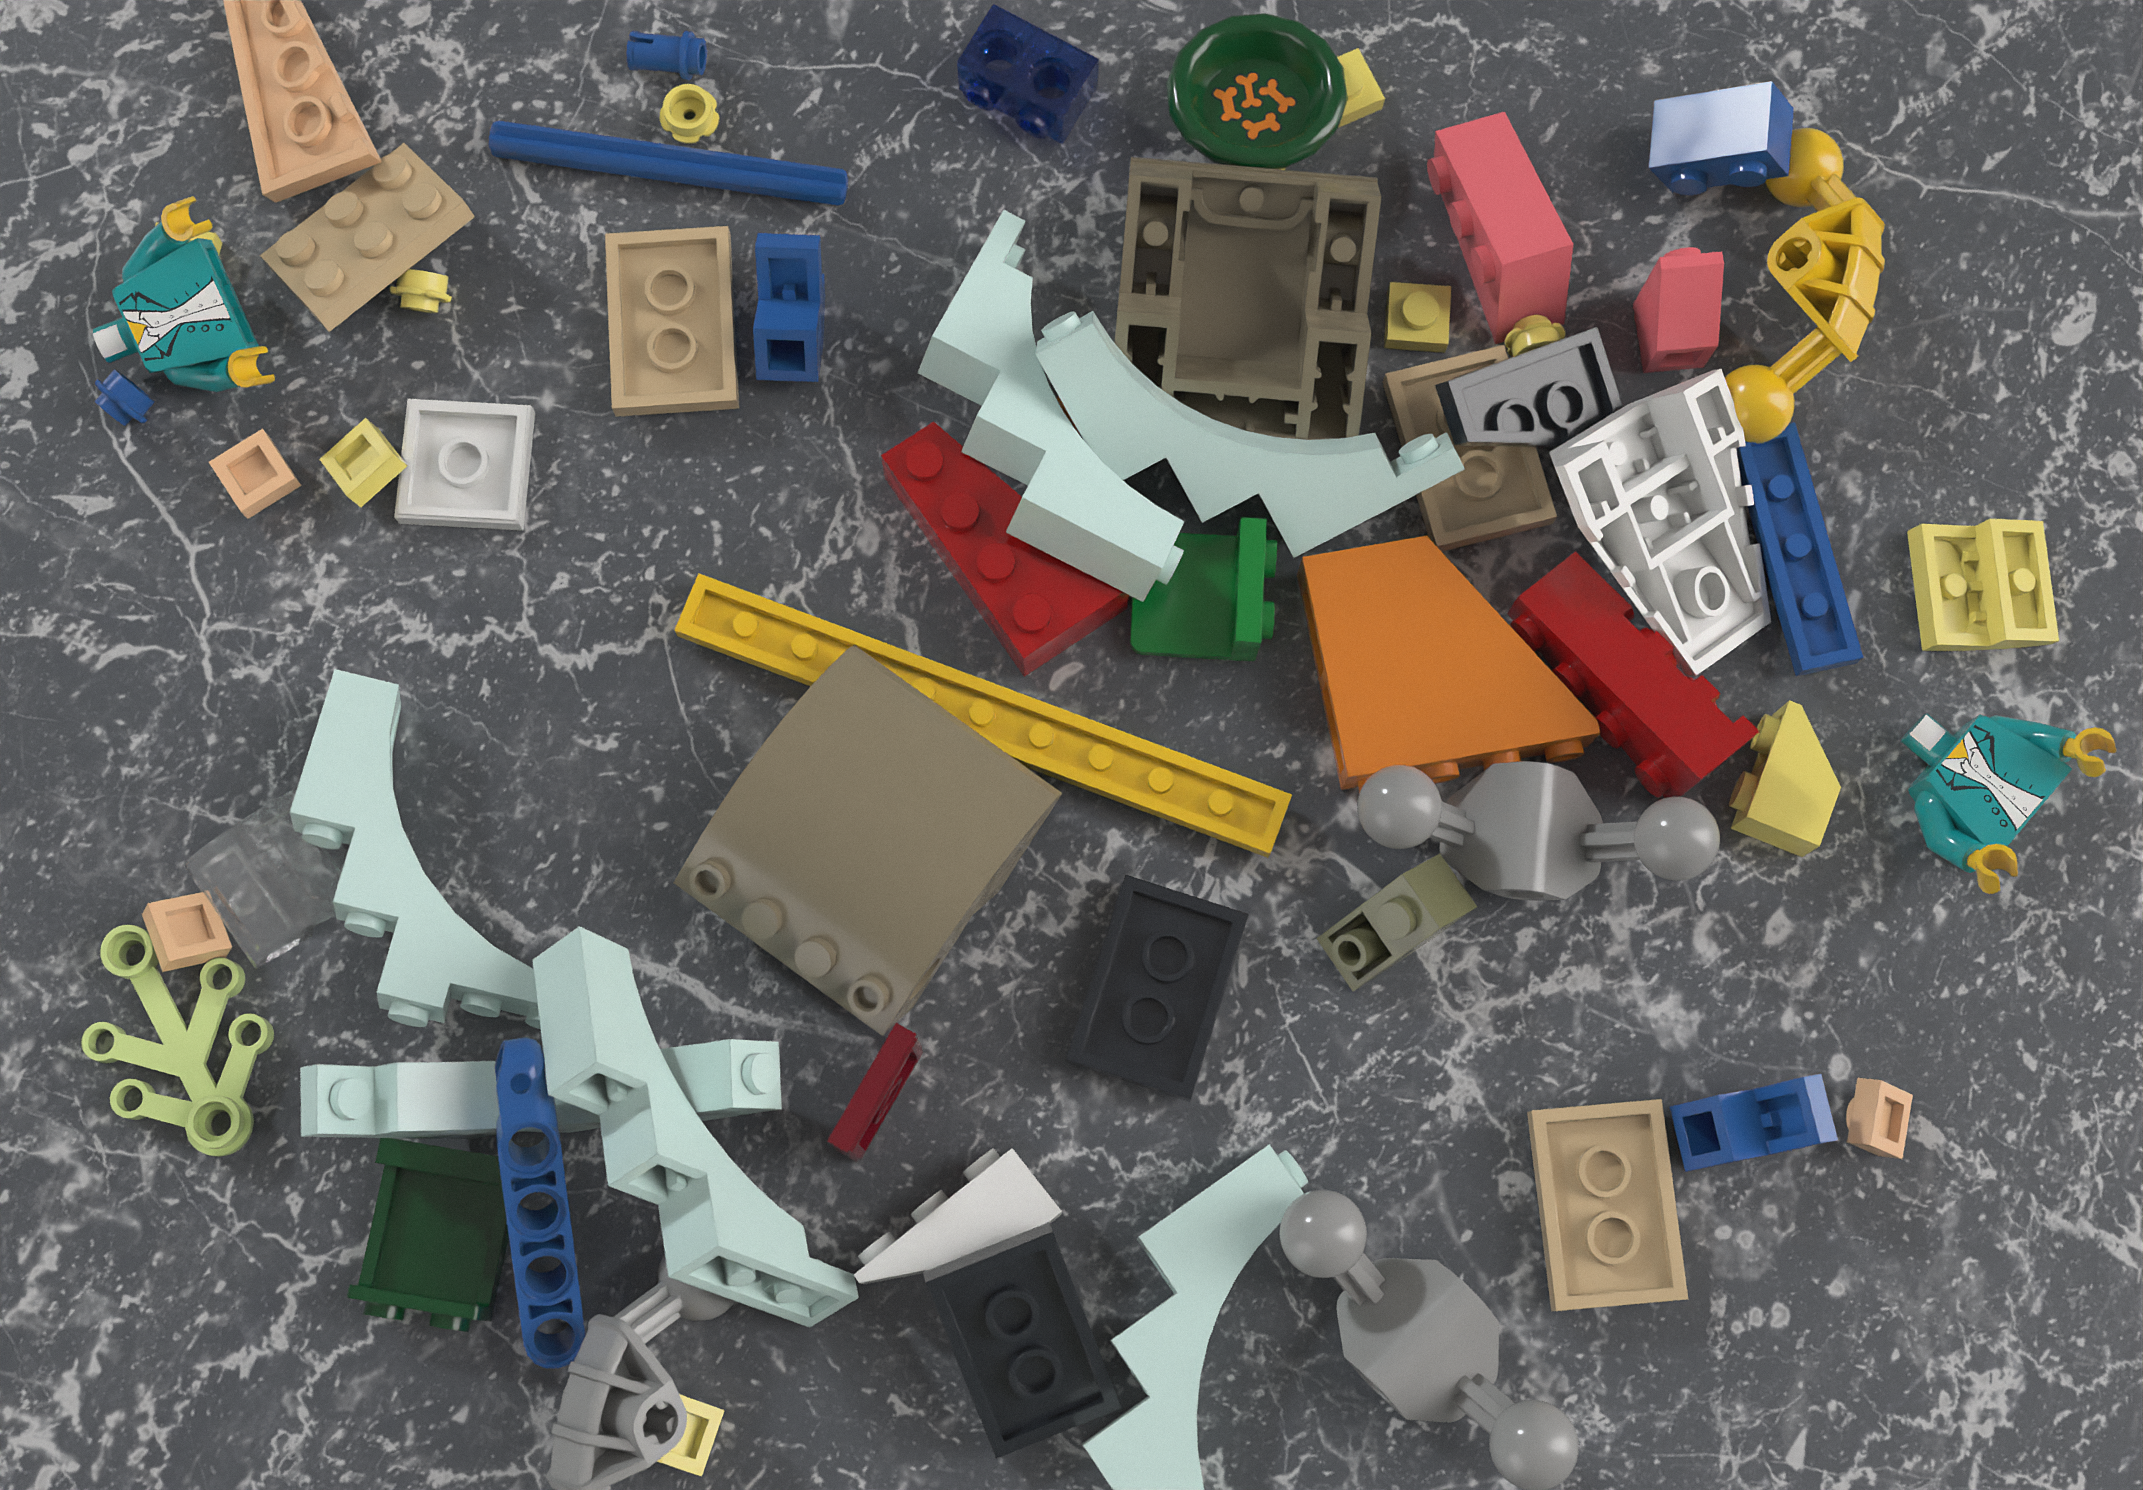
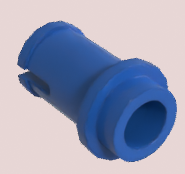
M639 31L630 32V41L627 42L626 52L629 70L680 73L683 80H691L693 75H703L707 61L706 41L704 38H695L694 32L684 31L682 37L640 33Z

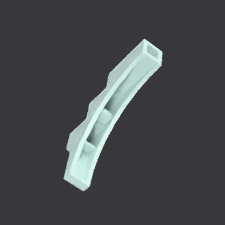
M335 669L291 806L290 815L294 831L302 833L301 837L306 842L328 849H339L341 843L350 845L333 899L336 918L345 921L344 927L360 935L382 937L384 931L394 933L376 992L379 1008L389 1010L388 1017L396 1022L409 1026L426 1027L428 1020L445 1023L450 1001L455 999L460 1000V1007L470 1013L486 1017H498L500 1011L503 1010L526 1016L525 1022L528 1025L541 1029L534 969L494 947L452 910L424 873L402 828L393 791L392 757L401 710L399 685Z

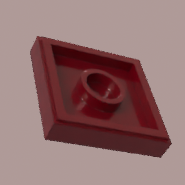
M895 1023L827 1140L838 1152L855 1162L858 1159L862 1160L923 1054L917 1034Z

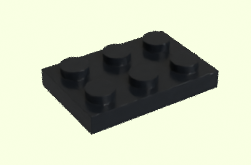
M1125 875L1066 1057V1062L1190 1102L1249 914Z
M1050 1222L923 1272L925 1283L996 1459L1121 1408Z

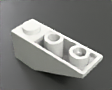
M993 1148L963 1172L969 1183L953 1196L948 1198L940 1190L914 1210L911 1216L917 1224L898 1240L888 1232L866 1248L858 1256L865 1266L856 1272L854 1277L859 1283L864 1285L921 1274L1045 1223H1052L1062 1214V1211L1012 1148L1001 1157Z

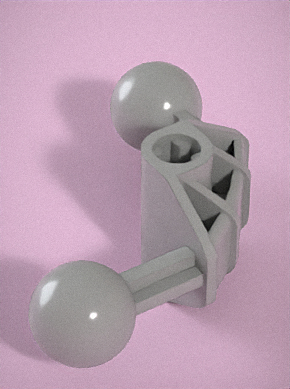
M1540 762L1492 764L1454 793L1446 803L1441 801V796L1435 783L1424 772L1406 765L1388 766L1375 772L1367 779L1359 793L1357 802L1360 823L1368 836L1378 844L1393 849H1407L1421 844L1428 838L1439 841L1440 854L1447 864L1484 891L1518 900H1566L1595 880L1600 873L1601 862L1640 860L1651 873L1660 878L1672 881L1688 880L1707 870L1715 860L1720 845V833L1715 818L1706 807L1695 800L1686 797L1664 798L1650 805L1637 822L1603 824L1599 811L1575 773L1552 764Z
M1314 1190L1295 1199L1286 1209L1281 1220L1280 1242L1282 1249L1290 1263L1299 1271L1317 1278L1333 1277L1344 1290L1338 1297L1336 1308L1343 1354L1345 1359L1365 1382L1406 1420L1455 1422L1465 1416V1414L1468 1415L1490 1434L1489 1446L1493 1463L1499 1473L1516 1487L1525 1490H1547L1559 1485L1568 1478L1576 1465L1579 1455V1440L1576 1429L1569 1417L1558 1407L1540 1400H1524L1515 1403L1493 1385L1498 1374L1499 1321L1480 1297L1438 1260L1383 1258L1371 1262L1363 1252L1367 1240L1365 1220L1359 1208L1346 1196L1330 1190Z
M664 1254L658 1266L656 1286L614 1317L597 1314L589 1320L588 1332L575 1361H571L568 1368L570 1376L562 1395L558 1420L553 1422L551 1432L554 1434L551 1468L547 1473V1480L551 1488L555 1490H611V1484L649 1468L680 1442L687 1424L685 1406L672 1378L645 1343L680 1317L691 1321L714 1319L725 1313L734 1304V1300L669 1278Z

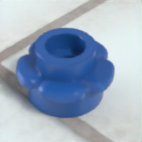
M116 369L103 382L99 379L95 381V386L102 392L95 402L105 412L124 426L132 418L140 423H146L148 419L143 415L155 401L141 388Z

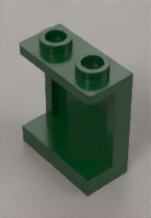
M380 1138L375 1163L384 1165L360 1278L357 1285L349 1284L347 1298L366 1301L363 1314L403 1321L406 1308L431 1312L429 1326L469 1332L471 1320L491 1321L509 1238L498 1156L394 1138Z

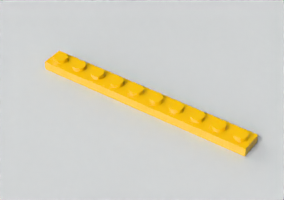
M698 573L674 629L677 637L811 686L848 648L855 645L1025 767L1267 858L1271 854L1292 794L700 573Z

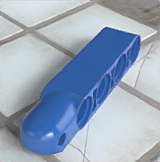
M524 1037L504 1040L494 1065L500 1113L496 1125L498 1159L524 1348L527 1356L535 1364L544 1368H561L575 1360L585 1338V1328L555 1097L548 1095L543 1047L536 1040ZM526 1127L537 1128L546 1134L539 1144L532 1147H521L510 1140L512 1135L518 1130ZM533 1192H544L554 1198L547 1207L540 1210H529L519 1204L526 1195ZM541 1256H553L561 1261L558 1267L549 1272H536L528 1267L534 1259ZM550 1319H561L569 1323L563 1331L556 1334H545L537 1329L544 1321Z

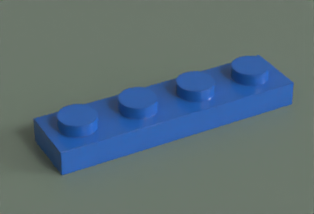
M1795 422L1789 423L1780 435L1770 441L1760 444L1745 441L1746 446L1736 448L1741 485L1752 486L1754 505L1747 507L1757 542L1760 544L1762 560L1795 676H1801L1856 664L1864 657Z

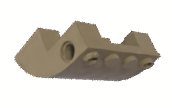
M1131 157L1115 344L1128 360L1157 387L1182 404L1213 420L1241 430L1279 438L1319 440L1359 436L1371 341V328L1367 310L1381 204L1378 179L1373 177Z
M854 645L848 648L810 686L762 744L714 813L673 883L877 1033L884 1036L895 1023L914 1007L972 915L1000 891L1062 793Z

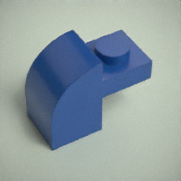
M757 233L755 256L758 304L753 326L756 380L818 382L823 352L825 318V274H822L820 235Z
M1821 1074L1805 1076L1756 1089L1716 1095L1670 1107L1685 1172L1788 1152L1838 1140Z

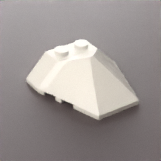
M1722 369L1712 370L1630 403L1549 452L1578 528L1653 631H1658L1674 647L1673 654L1676 662L1686 676L1698 675L1771 623L1760 544L1750 545L1745 506L1754 505L1752 486L1741 485L1736 448L1746 446L1744 430L1737 418L1734 401Z

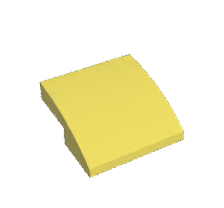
M1988 519L1976 526L1920 524L1907 531L1922 651L2010 649L2050 645L2059 642L2043 521Z

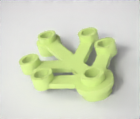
M122 925L114 928L106 935L100 949L102 963L111 973L131 980L163 1045L126 1035L122 1028L111 1023L97 1022L89 1026L82 1036L81 1045L83 1052L87 1057L98 1062L113 1063L120 1060L178 1076L191 1101L156 1094L153 1087L144 1081L125 1079L116 1084L110 1094L112 1110L118 1116L131 1120L149 1117L185 1127L189 1142L195 1149L206 1155L219 1157L235 1153L246 1144L253 1130V1113L251 1107L243 1099L256 1057L258 1054L265 1052L271 1046L274 1039L273 1027L265 1018L250 1013L237 1017L231 1023L228 1032L229 1041L233 1046L219 1082L216 1085L206 1063L228 998L236 996L245 984V973L242 967L236 962L223 957L211 959L203 966L200 972L202 989L191 1022L187 1028L156 967L159 961L148 931L135 925ZM142 943L145 949L144 958L140 963L130 966L126 959L127 951L134 944ZM229 967L232 972L230 984L224 989L217 990L213 984L214 974L220 968ZM257 1023L261 1029V1036L255 1044L246 1046L242 1041V1031L248 1024ZM110 1031L114 1036V1045L109 1052L99 1054L96 1049V1040L103 1032ZM138 1087L143 1095L142 1103L136 1110L128 1111L124 1105V1097L129 1090ZM226 1111L231 1118V1126L225 1134L217 1136L212 1130V1120L218 1113Z

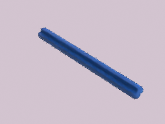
M506 121L494 122L489 135L491 153L499 158L838 206L844 204L848 191L847 172L839 168Z

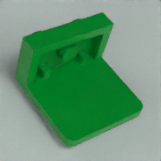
M1241 517L1236 536L1179 533L1174 546L1184 550L1168 584L1165 585L1155 580L1143 602L1132 597L1130 634L1132 650L1139 655L1255 662L1261 640H1272L1274 629V601H1263L1264 578L1275 577L1277 562V540H1266L1267 519Z

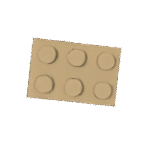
M405 143L390 154L382 157V163L374 165L342 192L332 196L324 206L293 230L282 235L274 245L260 255L273 273L328 332L333 330L475 217L465 201Z
M728 226L605 234L611 400L615 416L739 409L731 235Z
M1500 345L1385 373L1382 383L1401 446L1403 447L1408 442L1422 435L1433 434L1434 438H1437L1446 432L1454 445L1435 385L1508 359L1505 346ZM1454 445L1465 470L1416 494L1428 536L1441 552L1551 525L1557 518L1536 447Z
M1662 1099L1531 1110L1527 1112L1551 1311L1688 1299Z

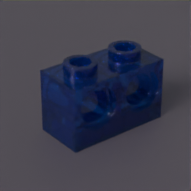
M993 4L957 61L958 87L966 99L978 108L986 111H992L995 108L1014 118L1017 125L1031 136L1040 139L1048 136L1063 144L1098 87L1099 59ZM995 60H1004L1012 64L1010 68L1004 71H994L986 67L988 63ZM1048 87H1054L1062 90L1065 94L1056 99H1047L1040 96L1038 92Z

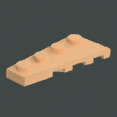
M223 0L262 195L277 203L382 163L302 1Z

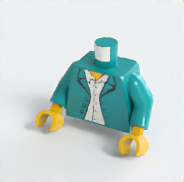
M193 196L167 205L162 211V221L144 236L122 268L123 283L112 290L113 298L122 317L93 329L94 340L100 353L108 363H112L138 352L149 373L164 372L167 378L175 385L206 391L221 392L237 387H253L274 382V374L263 376L257 369V357L259 354L268 353V348L258 345L212 240L197 238L190 241L193 237L209 232L212 229L211 221L208 219L197 224L191 221L189 206L197 201Z
M1925 713L1900 741L1928 764L1908 789L1910 796L1915 801L1914 811L1926 846L1929 850L1968 873L1976 871L1979 887L1988 894L2000 891V879L1991 870L2002 869L2013 877L2018 876L2016 854L2007 846L2070 773L2072 768L2065 762L2074 758L2077 760L2078 767L2082 773L2089 777H2098L2106 771L2104 761L2087 754L2097 749L2105 750L2108 753L2117 752L2113 737L2102 728H2088L2076 736L2070 730L2039 722L1998 715L1991 717L1978 715L1952 735L1929 714Z

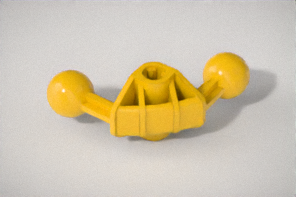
M1813 128L1792 130L1789 176L1766 179L1765 183L1772 195L1779 201L1794 207L1813 206L1817 212L1801 218L1774 242L1768 253L1767 265L1771 274L1818 327L1771 367L1747 365L1733 370L1725 377L1734 401L1737 418L1744 430L1745 441L1756 444L1768 442L1786 429L1794 412V393L1841 353L1850 362L1858 357L1856 353L1866 328L1874 318L1875 309L1873 305L1878 290L1879 275L1884 270L1885 259L1882 256V234L1885 224L1863 198L1856 197L1842 182L1844 162L1837 143L1828 134Z

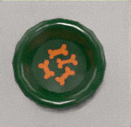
M1267 13L1230 16L1199 30L1177 53L1166 83L1169 115L1186 144L1213 163L1221 165L1284 169L1315 155L1337 132L1348 101L1344 67L1328 42L1298 21Z

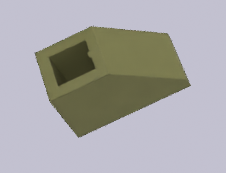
M1438 854L1401 874L1316 939L1352 991H1355L1438 936L1474 910L1477 905L1442 855Z

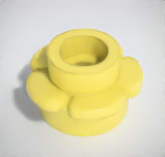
M682 84L676 86L666 95L663 107L660 109L659 118L662 128L666 132L673 133V138L678 142L685 144L696 143L700 140L701 136L707 137L712 135L718 127L719 114L715 112L717 102L709 92L697 85ZM691 111L696 114L692 120L684 118L687 112Z
M408 269L397 278L396 287L390 286L392 294L401 296L400 307L408 310L438 313L439 302L448 303L452 300V296L446 294L448 276Z
M1531 315L1519 320L1514 325L1513 330L1505 338V346L1508 348V354L1513 357L1565 338V329L1560 323L1551 324V321L1545 316Z

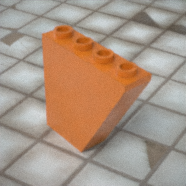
M1428 536L1302 557L1297 578L1341 790L1358 787L1360 793L1364 783L1371 775L1382 768L1393 765L1414 767L1429 776L1435 784H1439L1460 777L1459 769L1483 765L1485 771L1492 764L1522 762V758L1544 754L1548 763L1568 761L1583 756L1585 754L1583 748L1588 747L1600 734L1596 718Z

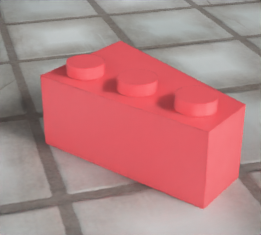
M1505 111L1435 131L1434 158L1427 161L1429 180L1435 194L1442 195L1452 229L1458 239L1495 344L1505 342L1506 336L1513 330L1514 325L1519 320L1531 315H1542L1547 317L1551 324L1560 323L1564 325L1574 244Z

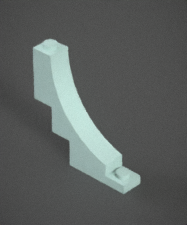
M1003 210L933 333L918 374L982 406L961 452L1028 486L1006 533L1143 602L1155 580L1167 585L1184 552V550L1174 546L1184 521L1158 507L1126 484L1093 452L1064 414L1049 386L1042 365L1035 355L1036 343L1031 316L1033 277L1017 270L1026 249L1016 245L1026 221Z
M1075 311L1062 315L1041 330L1045 337L1037 341L1035 355L1081 437L1101 461L1116 475L1124 480L1167 458L1202 523L1259 493L1294 558L1465 470L1447 432L1437 438H1434L1433 434H1426L1413 439L1399 450L1400 457L1390 462L1376 433L1341 439H1291L1249 432L1213 420L1182 404L1149 380L1112 341L1093 311L1081 318H1078Z
M579 926L534 958L533 968L548 1095L599 1115L608 1186L658 1205L668 1277L807 1327H812L858 1299L854 1274L809 1257L804 1226L777 1206L741 1171L710 1134L688 1102L671 1073L652 1033L636 987L628 949Z
M727 1039L660 1049L671 1073L701 1121L782 1109L779 1042ZM496 1061L397 1062L375 1067L316 1064L301 1067V1137L473 1139L496 1135L497 1118L500 1114L494 1067ZM555 1098L559 1132L570 1133L601 1128L599 1115ZM526 1127L518 1130L517 1132L543 1131L537 1128Z
M1269 1144L1136 1239L1174 1295L1110 1340L1147 1395L1146 1398L1082 1443L1113 1490H1204L1198 1455L1197 1405L1200 1376L1206 1349L1220 1308L1238 1274L1258 1246L1281 1223L1282 1217L1289 1205L1304 1194L1301 1188L1308 1183V1180L1287 1150L1277 1155Z

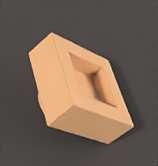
M263 428L209 461V464L231 498L247 519L302 486Z
M211 890L151 902L147 904L142 913L162 972L206 963L218 957L226 958L232 948Z
M1857 1078L1855 1096L1850 1101L1846 1113V1122L1849 1130L1847 1143L1877 1156L1903 1159L1913 1095L1882 1080Z

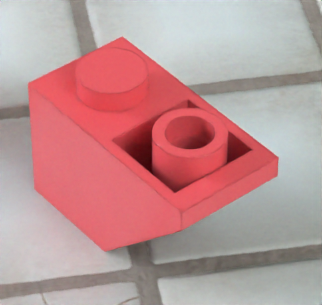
M1686 247L1670 251L1663 257H1659L1633 303L1643 373L1704 368L1718 347L1724 272L1722 252L1701 253V250L1698 248Z

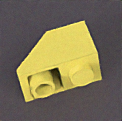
M1789 700L1772 716L1764 714L1757 726L1760 732L1752 738L1750 748L1759 752L1752 772L1744 771L1740 775L1730 798L1729 806L1737 809L1731 829L1804 857L1821 845L1841 786L1802 705Z

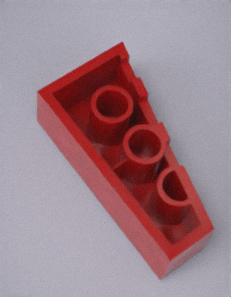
M933 421L881 455L885 480L1025 677L1125 611L1128 607L1129 595L1006 533L1022 496L982 462L961 452L963 446Z
M1576 551L1519 595L1507 613L1513 620L1510 623L1513 630L1534 652L1538 650L1554 668L1552 672L1592 712L1598 721L1599 735L1613 748L1617 749L1621 746L1637 765L1634 771L1638 780L1655 797H1661L1662 795L1664 798L1682 797L1760 732L1744 715L1733 723L1717 707L1715 701L1720 698V692L1703 675L1699 676L1696 680L1685 676L1676 667L1677 663L1673 654L1674 647L1658 631L1654 632L1646 627L1638 630L1630 622L1634 619L1632 606Z

